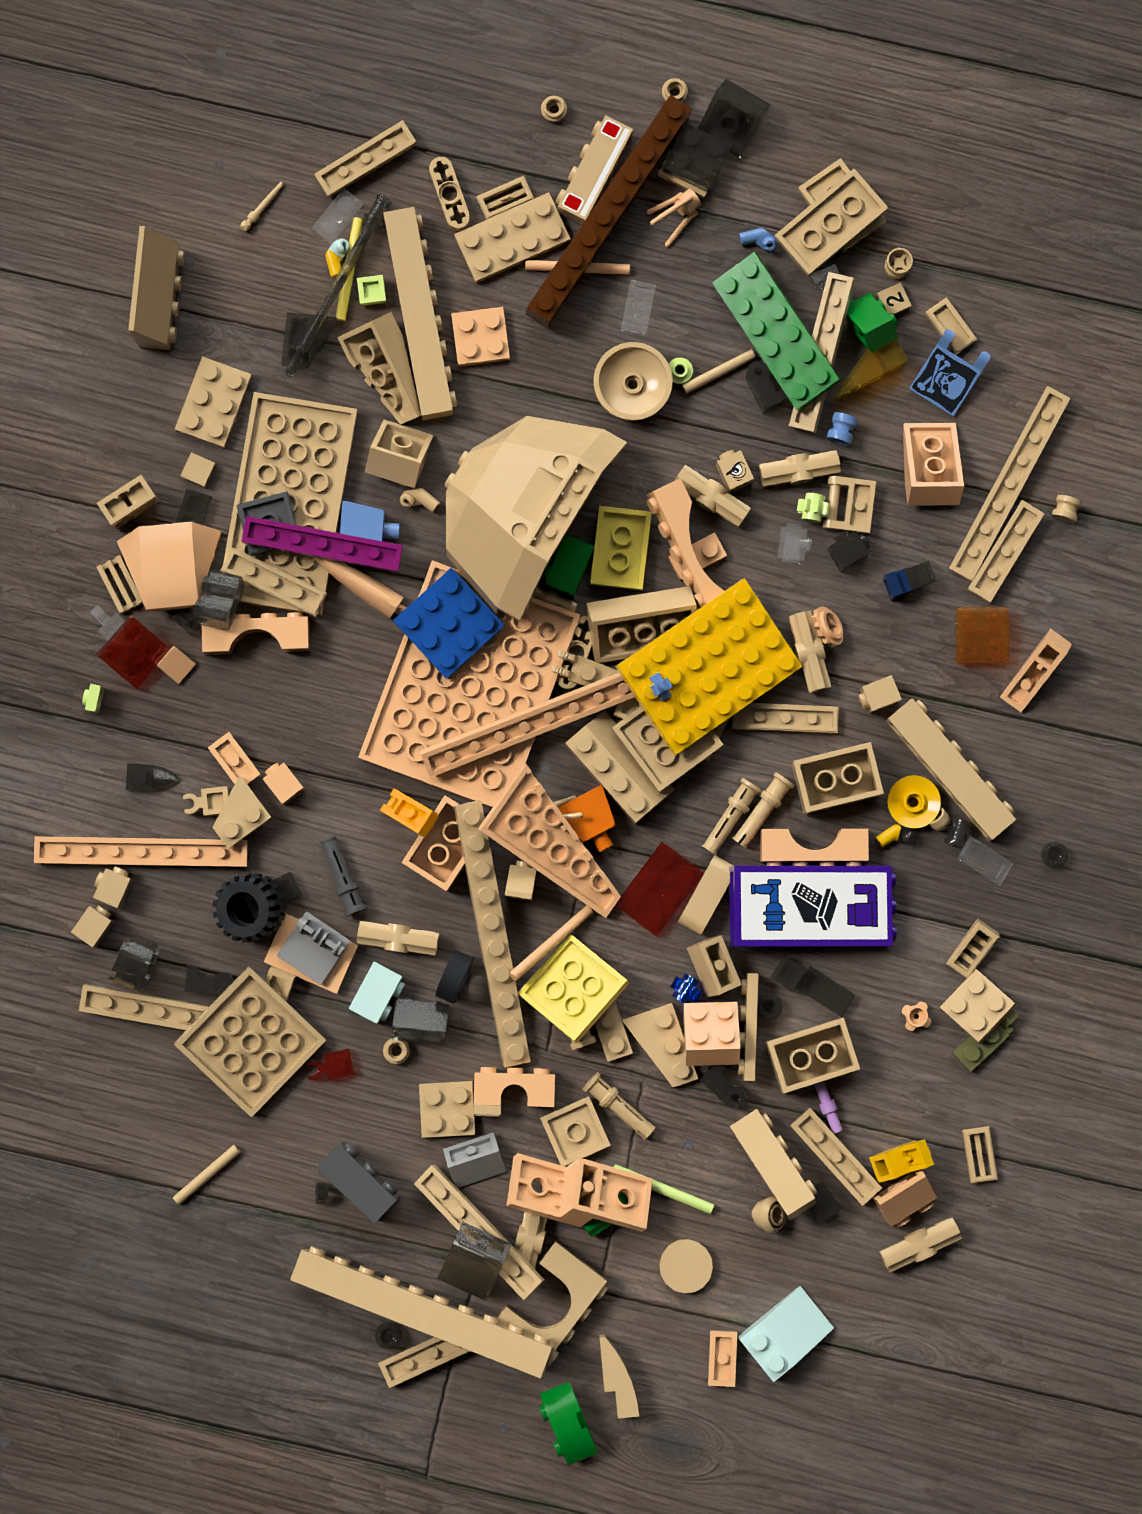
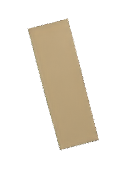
M599 1335L604 1391H615L618 1418L639 1417L637 1398L627 1368L606 1335Z

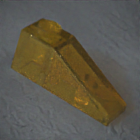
M898 340L887 344L873 353H870L867 349L836 392L835 400L838 402L906 366L908 358Z

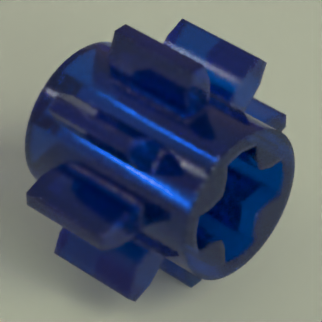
M684 973L682 978L676 976L670 986L674 989L672 997L682 1003H691L692 1000L697 1003L703 994V991L699 989L702 983Z

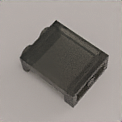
M462 1222L437 1279L487 1301L512 1244Z

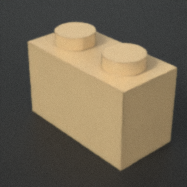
M722 935L705 939L687 947L706 997L720 995L742 985Z

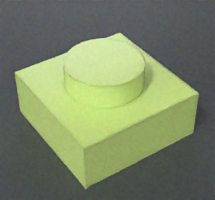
M383 275L357 278L360 306L386 303Z
M90 684L89 690H85L82 704L86 705V711L95 714L100 713L104 694L102 686Z

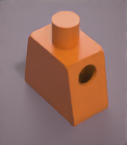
M602 785L558 807L562 814L579 812L584 814L581 818L567 820L582 844L592 839L599 852L613 846L606 831L614 828L615 822Z

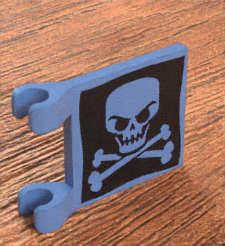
M947 329L909 389L954 416L988 363L991 355L985 351L981 352L972 366L947 350L955 336L952 330Z

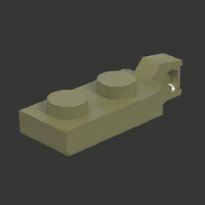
M1012 1010L981 1044L977 1043L969 1035L952 1051L953 1055L969 1072H972L1010 1036L1009 1034L1013 1029L1009 1025L1019 1015Z

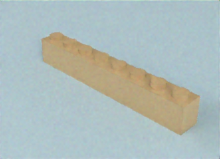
M414 207L383 212L422 420L453 415L452 407H457L455 391L449 392L447 383L452 381L450 366L444 367L443 357L448 356L445 340H439L438 331H443L440 315L435 316L433 306L438 305L436 291L429 288L428 281L433 280L431 265H425L424 255H429L426 239L420 240L419 230H424L421 214H415Z

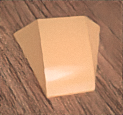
M194 522L142 526L117 541L147 612L200 607L208 581L210 566L215 558L217 543L222 535L220 530Z

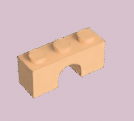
M480 1067V1072H475L474 1105L501 1106L503 1090L509 1085L516 1084L525 1089L528 1096L527 1106L554 1107L555 1074H550V1069L534 1068V1074L523 1073V1068H507V1073H496V1067Z

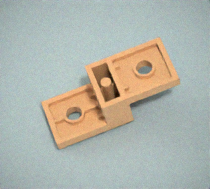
M517 1153L513 1157L506 1207L577 1227L583 1226L594 1218L643 1232L647 1229L652 1178L579 1158L568 1167ZM532 1181L540 1183L542 1187L541 1193L533 1190L531 1186ZM619 1192H622L627 1196V1205L622 1204L619 1201Z

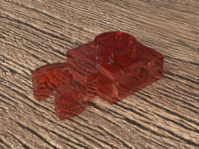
M349 1048L323 1054L324 1062L320 1063L317 1060H310L305 1063L306 1066L315 1065L318 1069L316 1075L308 1077L309 1080H317L324 1073H327L328 1080L355 1074Z

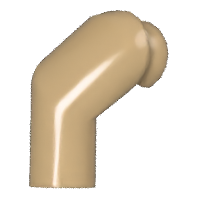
M422 488L407 490L400 497L401 505L407 508L423 505L433 513L440 505L437 499Z

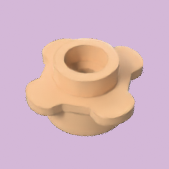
M919 1002L915 1006L905 1005L902 1008V1014L906 1018L905 1027L907 1030L914 1031L917 1027L923 1026L926 1028L930 1026L931 1019L928 1017L926 1011L928 1006L925 1002ZM915 1014L919 1015L918 1019L914 1018Z

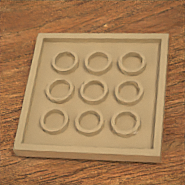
M248 966L175 1041L174 1045L252 1117L313 1055L326 1039Z

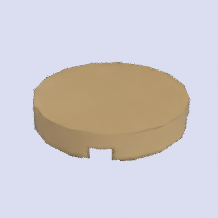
M689 1239L677 1240L668 1245L663 1251L659 1263L660 1274L665 1284L674 1291L681 1293H692L703 1288L709 1281L713 1270L712 1258L707 1249L699 1242Z

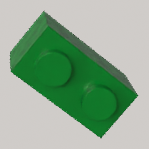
M869 292L849 303L846 315L848 326L870 353L899 339L895 329L898 327L897 320L892 313H887L880 299L876 300Z
M565 535L554 553L556 557L553 564L548 563L543 572L542 578L546 579L545 587L574 598L594 552V546Z

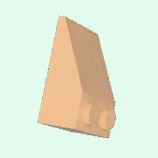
M904 423V475L907 506L960 505L964 481L956 423Z

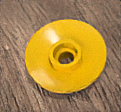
M911 775L898 780L892 786L888 794L887 804L891 816L897 823L907 828H921L930 824L936 818L940 810L941 799L938 789L930 780L922 776ZM910 798H915L918 801L916 807L909 806L908 800Z

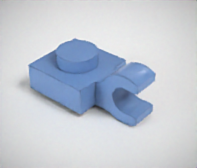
M660 673L649 677L651 682L654 683V685L650 686L654 696L659 695L661 701L671 697L668 689L673 686L668 677L662 679Z

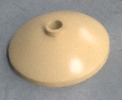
M627 342L611 348L599 360L594 373V390L598 401L607 412L623 420L638 421L655 415L664 407L672 390V372L668 362L658 350L644 343ZM634 381L638 386L636 389H630L628 383Z

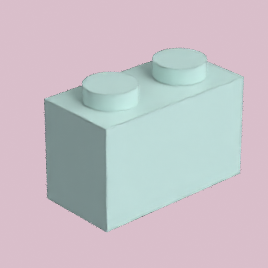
M373 962L349 1009L376 1024H379L380 1020L385 1022L392 1010V1007L389 1006L392 997L398 998L405 985L401 982L403 976L377 962Z

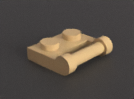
M829 476L828 485L830 486L828 503L830 509L828 518L823 520L822 528L831 531L838 530L870 534L876 481ZM848 487L844 522L836 521L840 488Z

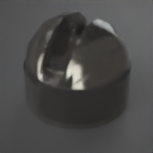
M316 1182L315 1203L327 1204L331 1202L334 1196H328V1191H335L333 1186L329 1183Z

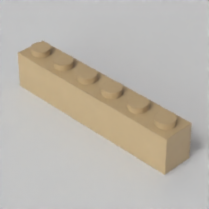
M913 698L910 699L886 720L887 724L988 841L993 840L1016 820L1013 816L1015 811L1006 801L1001 802L995 795L998 792L989 781L984 782L980 778L978 767L971 760L967 762L962 757L963 750L954 740L950 742L944 736L946 731L937 720L932 722L926 715L929 711L920 700L915 702Z

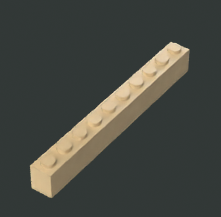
M311 1246L310 1250H301L290 1279L291 1281L540 1379L544 1377L555 1348L554 1345L549 1344V1338L540 1334H535L534 1337L524 1334L525 1329L510 1324L508 1328L499 1324L500 1319L485 1314L484 1318L474 1314L475 1309L462 1304L457 1308L450 1305V1300L436 1294L434 1298L424 1295L425 1290L414 1285H410L409 1288L399 1285L400 1280L385 1275L384 1279L374 1275L375 1270L360 1265L359 1269L350 1266L351 1261L343 1257L335 1256L334 1259L324 1256L326 1251Z

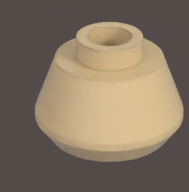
M775 1196L757 1202L752 1210L754 1223L768 1233L778 1232L785 1224L787 1215Z

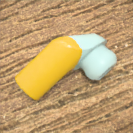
M346 239L335 240L325 254L331 278L343 275L340 261L350 248V244Z

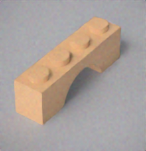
M301 612L287 613V617L278 618L275 613L261 614V618L251 619L249 614L234 615L235 619H224L222 615L208 616V620H201L202 652L205 655L232 654L237 642L247 634L262 632L273 636L279 642L284 652L310 651V620L307 616L303 617Z
M789 829L760 830V862H767V866H783L782 862H793V866H809V862H820V866H836V862H846V866H862V862L869 861L868 829H841L834 842L829 847L821 850H809L800 846L792 838Z

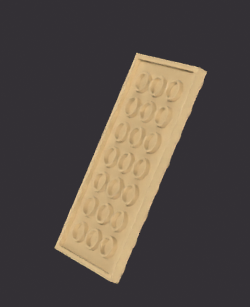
M254 392L224 562L232 547L250 555L247 544L241 542L243 528L236 505L288 491L298 526L337 533L358 414L357 409ZM281 550L252 556L324 592L327 591L330 573L312 556ZM223 572L221 574L218 599L305 613ZM324 602L318 613L320 616L323 614Z

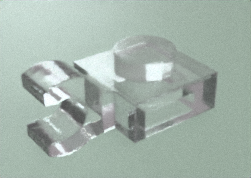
M98 605L90 612L103 625L98 632L116 650L135 633L117 613L110 618Z

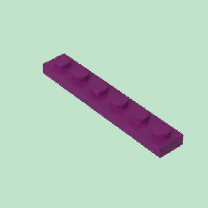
M246 516L241 539L243 544L392 572L399 571L403 545L250 516Z

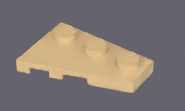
M672 1003L622 1020L672 1087L698 1079L694 1066H686L684 1036Z

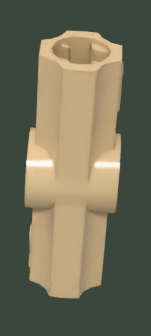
M837 450L813 455L808 453L796 454L787 457L786 460L759 464L763 488L791 483V485L803 484L813 481L814 478L841 473Z
M687 465L682 468L675 479L676 481L681 478L688 495L694 498L700 507L712 514H718L736 527L741 525L751 509L729 494V491L713 479H706Z
M804 611L789 616V623L795 640V654L802 665L808 692L813 693L831 688V682L824 662L826 660L821 638L817 636L816 629L813 628L815 624L812 621L811 611Z
M360 921L357 934L358 944L383 947L384 950L408 953L409 951L436 956L439 942V933L416 930L410 926L391 923L384 925Z
M524 1212L523 1222L519 1226L514 1248L535 1269L537 1257L541 1253L546 1233L544 1228L547 1218Z
M951 1217L927 1229L925 1227L906 1235L904 1240L879 1252L890 1273L911 1262H919L937 1253V1250L962 1239L957 1224Z

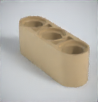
M714 855L680 916L678 923L700 935L702 934L730 883L729 867L734 865Z

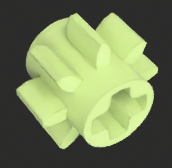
M806 493L805 500L798 499L797 511L799 514H802L801 520L810 523H821L822 517L828 518L830 505L825 502V496Z

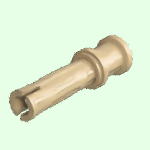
M777 772L774 773V780L766 791L762 790L760 793L762 798L732 838L738 843L745 834L746 837L740 844L744 848L748 847V844L774 807L778 808L782 805L781 800L787 791L795 786Z
M744 778L740 780L741 785L734 796L729 797L728 808L706 842L702 845V847L714 855H717L718 850L742 813H748L750 810L748 806L755 795L760 794L762 791Z
M596 1072L582 1090L584 1092L588 1091L599 1101L601 1107H608L645 1140L653 1132L655 1126L618 1095V1089L609 1086L600 1078L601 1074Z

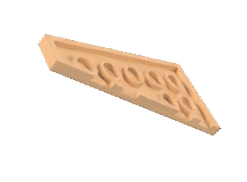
M523 763L478 829L606 918L620 899V894L597 865L593 856L582 844L563 814L532 774L527 764Z

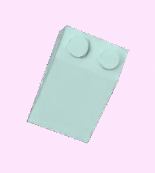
M799 1286L742 1332L738 1338L771 1380L775 1382L799 1362L834 1327L802 1287Z

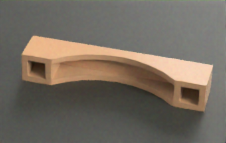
M680 478L647 494V505L651 513L656 514L660 523L658 524L659 531L664 538H667L671 546L670 554L673 560L679 563L682 569L681 577L684 583L690 586L697 609H699L724 592V590L707 576L696 559L689 533V514L692 501Z

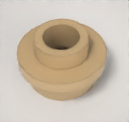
M677 78L666 81L662 87L664 100L668 99L672 89H677L680 93L674 97L684 102L688 94L687 85Z
M549 96L541 105V113L547 121L558 122L565 117L567 105L561 97ZM552 106H556L559 111L551 113L549 109Z
M391 1038L385 1043L383 1054L390 1063L400 1064L409 1057L410 1047L402 1038ZM395 1045L400 1046L402 1049L399 1056L392 1054V1048Z

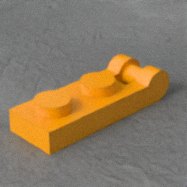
M394 788L390 793L392 797L386 805L383 804L380 811L425 838L439 815Z

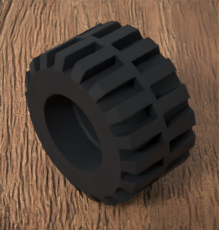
M260 873L230 878V881L224 882L221 885L222 889L217 890L215 896L218 897V900H214L212 906L216 907L213 917H218L219 922L216 925L218 928L223 927L225 929L223 934L225 936L232 935V940L251 942L268 937L274 933V930L280 928L281 924L279 921L285 919L286 914L282 913V910L287 909L286 903H282L281 899L285 895L283 892H278L277 889L280 886L277 882L271 884L272 878L269 876L262 877ZM245 893L252 895L258 903L259 913L255 922L247 920L242 914L240 904Z

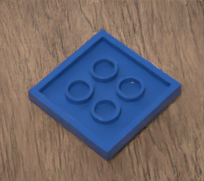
M452 567L393 620L397 627L446 680L505 627L503 622Z

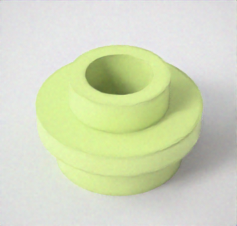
M675 358L670 361L669 366L672 372L673 383L684 384L688 382L693 374L691 363L684 358ZM678 366L685 369V372L681 375L675 372V368Z

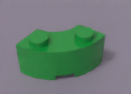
M570 1382L540 1393L543 1404L539 1406L543 1420L550 1421L557 1440L553 1442L558 1457L564 1456L567 1465H571L598 1454Z

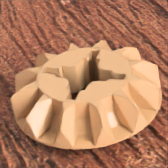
M824 606L814 610L812 621L815 624L813 628L816 629L817 636H820L822 642L830 647L841 644L843 641V627L837 615Z

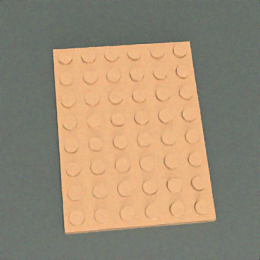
M432 561L419 596L451 567ZM452 568L465 581V583L478 595V597L488 606V604L482 599V597L465 579V577L459 572V570ZM534 597L520 621L499 610L496 616L503 622L505 627L447 680L404 634L358 758L470 800H480L482 804L493 808L523 763L526 764L535 737L431 778L420 751L550 700L558 674L551 672L552 666H562L564 660L556 655L558 650L567 652L580 614Z

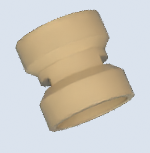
M896 248L888 254L884 269L890 278L899 280L907 276L913 263L910 252L904 248Z

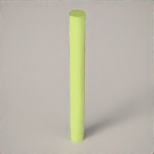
M617 1164L614 1165V1168L641 1175ZM652 1179V1191L711 1214L714 1204Z

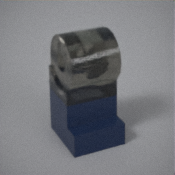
M929 561L910 568L907 567L896 572L894 571L882 578L890 600L937 581Z

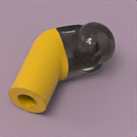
M898 824L891 826L875 837L882 848L892 841L913 845L917 840L913 829Z

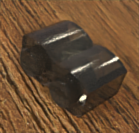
M211 570L209 576L204 577L201 588L204 593L200 600H196L193 614L196 615L198 624L226 631L230 630L236 608L244 590L245 584L242 576Z

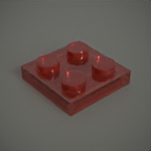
M130 615L96 655L135 689H138L169 652L170 648L135 617Z

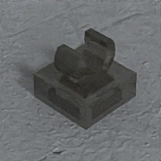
M199 607L181 608L174 614L172 619L189 635L193 636L202 626L201 620H208V615Z

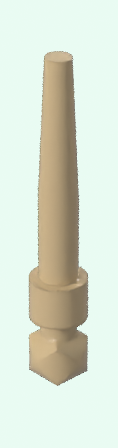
M282 182L270 192L254 212H250L247 216L248 219L241 223L240 228L244 232L249 231L251 224L257 222L260 214L284 186Z

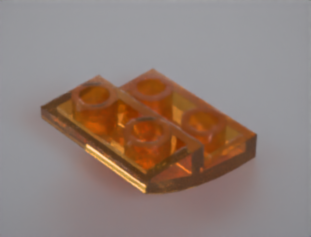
M955 607L956 663H1009V607Z

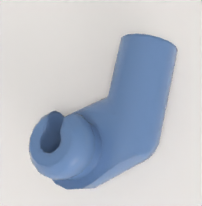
M763 228L739 233L741 246L755 243L768 252L775 250L777 247V241L774 236Z

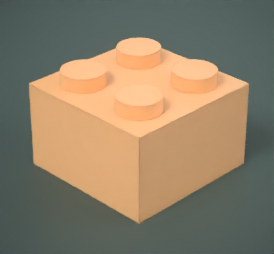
M737 1002L684 1003L683 1024L686 1066L739 1065L740 1035Z

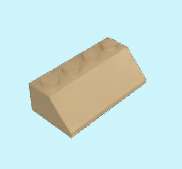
M690 586L586 603L594 660L597 663L626 659L695 612L697 606Z
M604 711L565 743V746L592 777L602 785L603 789L630 820L637 824L675 789L669 785L658 792L615 734L612 727L616 723Z

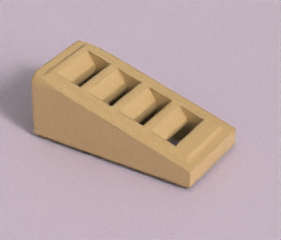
M977 918L946 964L968 978L999 939V933ZM980 930L982 933L987 935L989 939L987 941L984 940L982 937L976 934L977 931ZM971 939L982 945V949L980 950L971 944ZM965 947L977 955L975 959L963 951ZM960 956L971 965L967 968L956 959Z

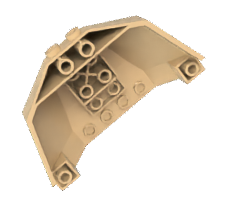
M526 416L475 446L470 452L465 451L458 462L460 468L456 474L451 473L444 485L447 488L446 556L496 615L501 610L516 620H521L533 600V593L547 564L602 473L610 464L614 466L627 445L626 441L605 429Z

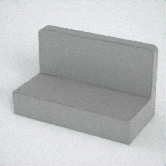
M494 1132L443 1149L450 1175L457 1188L506 1172Z

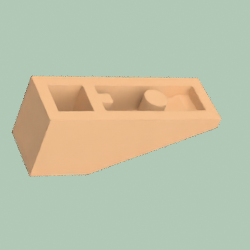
M1050 628L1001 694L1000 698L1019 712H1022L1066 656L1072 644Z

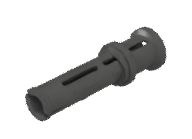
M336 836L320 841L338 885L336 894L342 899L346 909L345 916L349 917L368 909L367 905L363 904L359 895V885L353 882Z

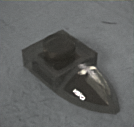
M127 763L125 790L158 792L170 789L181 781L175 773L166 768L148 764Z

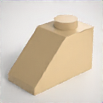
M516 861V865H510L505 897L532 901L537 870L523 861Z

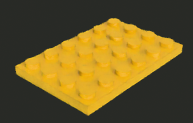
M744 578L615 667L672 754L677 755L800 669L802 665ZM660 673L662 679L668 677L673 686L668 689L671 697L661 701L659 695L654 696L650 688L654 683L651 682L649 677Z

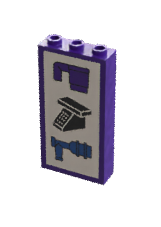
M892 866L729 867L730 947L893 946V941L896 940V926L892 925V914L896 913V901L892 898V888L895 887L896 876L895 872H892Z

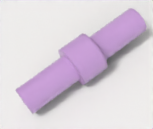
M825 1082L815 1083L814 1086L821 1101L819 1104L823 1115L826 1114L832 1133L842 1131V1126L835 1111L838 1108L834 1099L830 1098Z

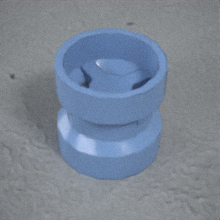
M835 412L832 418L833 428L828 430L826 439L839 445L851 446L853 440L851 433L857 428L859 420L851 415Z

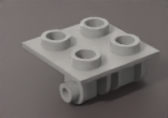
M306 911L304 916L296 923L295 929L277 956L322 985L350 943V940Z

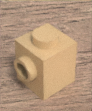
M116 866L113 871L106 868L104 873L100 872L96 878L94 886L97 887L93 898L121 909L134 880L128 878V871Z

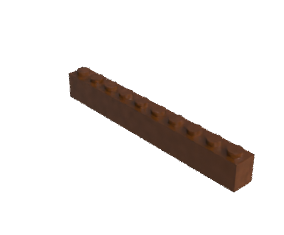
M670 94L527 306L525 315L546 329L549 327L688 121L692 108Z

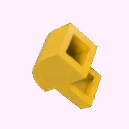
M925 1139L911 1141L869 1157L878 1183L934 1165Z

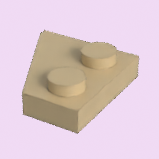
M241 776L237 779L212 828L226 847L230 849L272 817Z

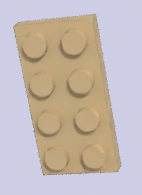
M853 169L775 234L774 238L809 277L885 213L888 207L860 174Z
M549 192L454 234L475 283L571 241Z

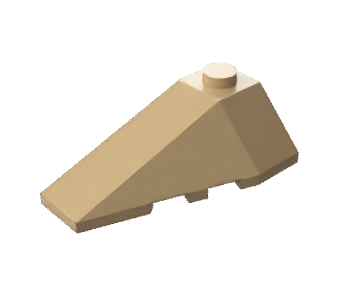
M392 312L337 337L348 361L354 368L358 367L366 376L364 381L369 387L373 385L380 393L382 403L400 425L421 416L403 335Z

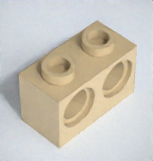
M140 475L99 501L97 505L110 525L116 530L160 501L144 477Z

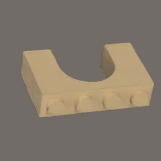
M556 1240L539 1264L564 1282L570 1292L571 1306L564 1319L551 1326H538L529 1322L508 1305L497 1317L500 1319L499 1324L509 1328L510 1324H514L524 1328V1334L534 1337L535 1334H540L549 1338V1344L555 1346L548 1364L549 1366L559 1354L556 1349L560 1343L567 1344L575 1333V1330L572 1329L578 1320L583 1322L592 1309L588 1307L594 1298L599 1301L608 1289L605 1286L607 1282L605 1277Z

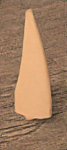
M313 557L352 593L390 619L394 612L399 615L406 609L405 606L400 604L404 598L403 596L367 574L343 562Z

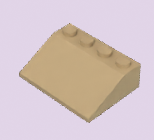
M145 226L139 227L128 331L139 348L171 350V343L176 342L177 329L173 327L174 317L178 318L179 302H176V293L181 292L182 276H178L179 266H184L185 252L181 250L177 241Z

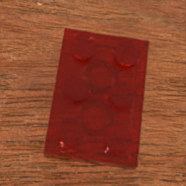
M661 842L623 892L615 907L657 937L704 873L665 843Z

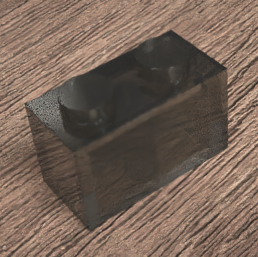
M412 998L396 999L392 1040L445 1045L449 1020V1004H443L439 1001L422 1002Z

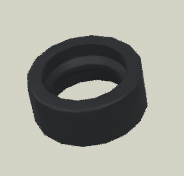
M456 949L453 951L435 993L436 997L455 1004L468 977L474 957Z

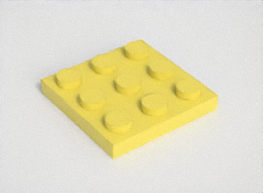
M569 934L520 989L518 995L577 1044L630 983L578 939Z

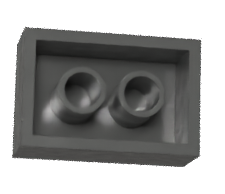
M341 1142L316 1166V1169L375 1224L398 1200L399 1196L396 1193L399 1190L388 1179L383 1182L377 1176L379 1170L372 1163L367 1161L364 1164L357 1157L360 1152L351 1143L344 1144Z

